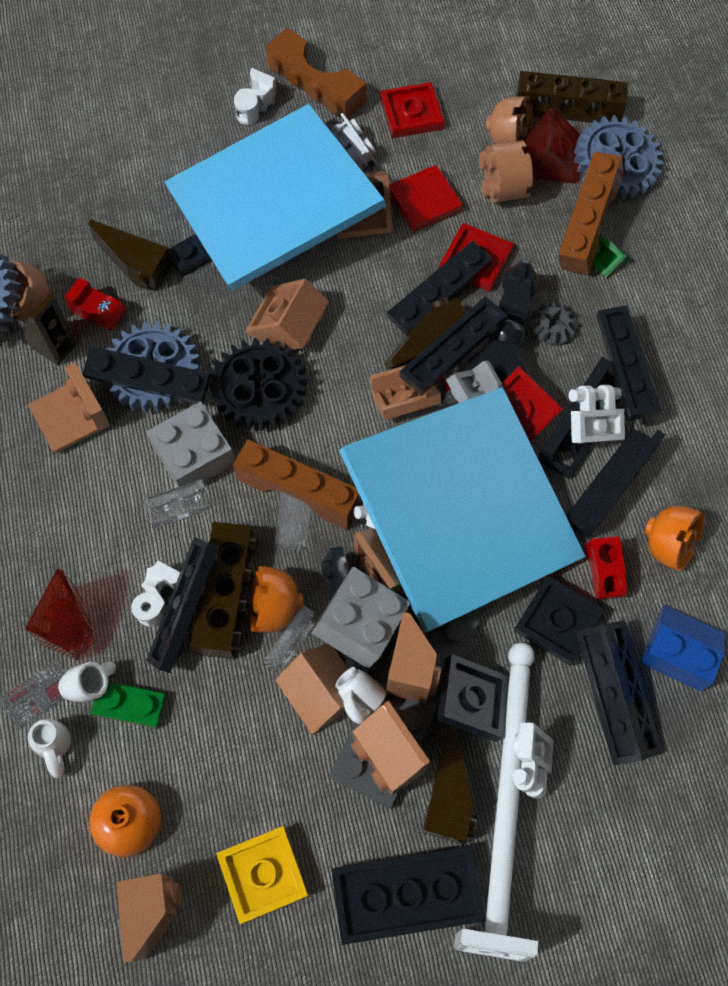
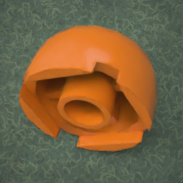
M671 506L662 510L656 518L651 517L646 525L645 534L649 536L648 547L657 562L670 569L682 571L689 564L695 551L691 550L695 540L700 542L705 525V514L686 506Z
M259 566V571H256L251 590L250 603H253V610L256 612V616L249 615L250 629L252 632L273 633L285 629L293 621L295 613H301L303 594L297 593L296 582L290 574L278 568Z
M130 784L114 786L102 793L93 804L89 816L90 833L96 845L105 853L120 858L135 857L148 850L154 843L153 841L162 826L161 809L155 797L144 788Z

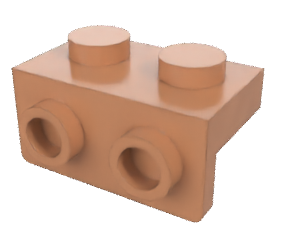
M405 366L370 376L373 401L383 420L396 418L410 412L441 404L440 392L434 385L425 394L420 396L400 378V370Z

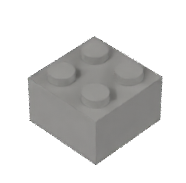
M201 402L146 431L154 451L181 494L232 467L235 462L231 447Z
M353 566L322 614L312 634L369 669L380 658L401 621L403 612H406L411 602Z

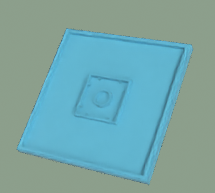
M309 104L164 181L231 292L386 207L384 198Z
M503 387L343 446L339 450L424 633L586 557Z

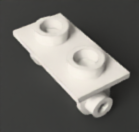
M343 113L340 114L345 121L342 124L334 125L332 134L344 149L352 145L346 152L361 170L367 167V162L371 159L378 165V162L373 157L376 150L367 138L362 141L359 135L363 131L356 121L352 119L349 122Z

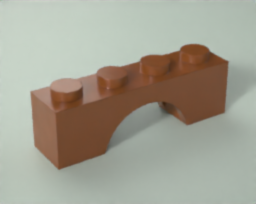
M286 28L266 45L267 64L270 69L288 79L293 86L302 89L311 99L323 104L331 113L337 114L342 119L343 117L340 114L343 113L348 119L366 102L367 83L348 69L338 72H322L311 67L307 63V41L289 28Z
M594 151L558 254L562 270L590 275L598 252L599 236L607 207L612 199H616L624 175L622 156Z
M247 439L233 464L236 480L262 492L275 490L288 494L309 506L319 518L346 530L354 518V508L361 504V497L356 487Z

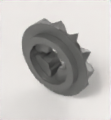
M553 301L549 305L542 303L537 310L533 311L530 327L534 336L543 343L560 345L568 342L574 336L578 321L575 320L574 312H570L566 308V304L559 306ZM554 317H559L558 324L549 329L550 320H553Z

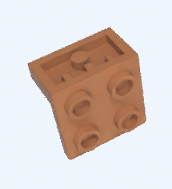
M76 363L64 367L69 377L68 380L64 381L65 386L28 404L54 453H58L110 426L102 408Z

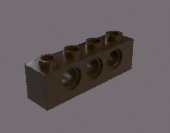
M520 71L516 96H528L530 98L526 102L533 105L534 117L588 123L596 120L600 123L602 117L605 116L610 122L613 115H615L618 122H621L627 105L628 82Z
M213 522L209 543L219 547L217 562L209 572L205 583L204 595L198 602L190 647L195 655L234 659L235 650H241L243 642V630H239L240 619L247 616L248 599L244 598L245 588L252 585L253 568L249 567L251 556H256L258 537H254L252 527L249 525ZM229 555L240 557L235 564L228 565L224 563L225 558ZM225 585L235 587L230 595L222 596L218 594L220 588ZM219 616L230 618L228 624L221 628L214 627L213 622Z

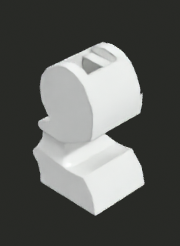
M251 68L250 71L252 89H240L234 97L236 118L238 122L244 125H251L257 122L259 111L266 112L269 105L275 104V78L254 68Z
M157 561L154 566L147 568L145 581L141 585L145 593L138 595L131 605L133 615L142 625L147 627L156 626L161 623L167 608L166 602L161 597V590L163 587H170L174 590L180 574L179 571L160 561Z

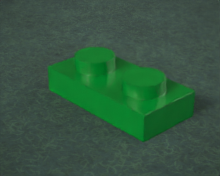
M108 682L106 692L100 698L94 699L90 714L96 717L158 729L167 696L164 693Z

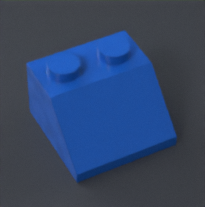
M663 605L639 663L702 692L713 684L725 653V632Z

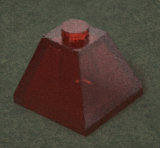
M554 107L546 111L523 140L526 146L522 147L524 154H530L533 176L535 178L576 184L579 182L580 172H577L580 164L574 162L577 155L574 153L580 134Z
M57 568L25 630L43 647L78 661L81 654L86 653L91 646L93 630L79 590L66 573Z

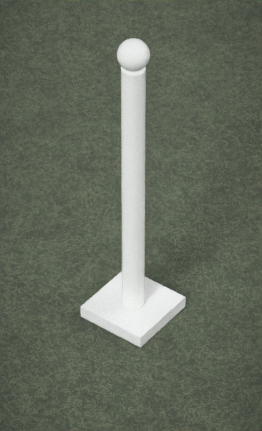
M516 643L510 648L508 653L512 666L510 667L485 932L462 928L455 934L454 948L456 951L524 962L537 956L538 941L507 936L520 793V790L514 784L513 773L521 769L522 764L514 750L515 735L520 732V723H526L530 680L529 667L534 662L535 653L530 645Z

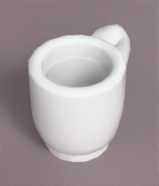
M87 662L72 667L59 681L58 688L63 698L72 702H86L100 698L108 687V676L116 672V664L114 662H106L99 665L95 662Z
M355 667L346 670L335 684L340 697L344 701L347 715L357 724H361L374 713L386 697V690L366 672L360 669L357 670Z
M50 718L41 719L30 728L28 743L36 754L45 758L51 776L60 778L65 771L62 756L70 747L71 734L68 728L61 722Z

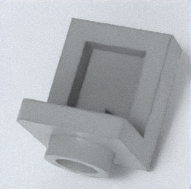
M488 360L481 362L472 370L454 373L446 379L451 388V393L458 403L502 387L501 381Z

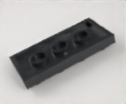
M472 846L331 868L341 945L486 921Z

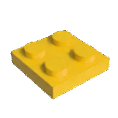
M284 826L216 853L240 925L308 897Z

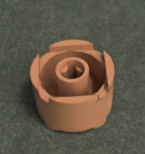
M524 141L488 145L485 151L479 152V165L481 169H484L485 178L481 184L484 198L490 197L493 203L524 199L530 196V193H526L527 187H532L533 170L530 154H524L522 147L526 146Z

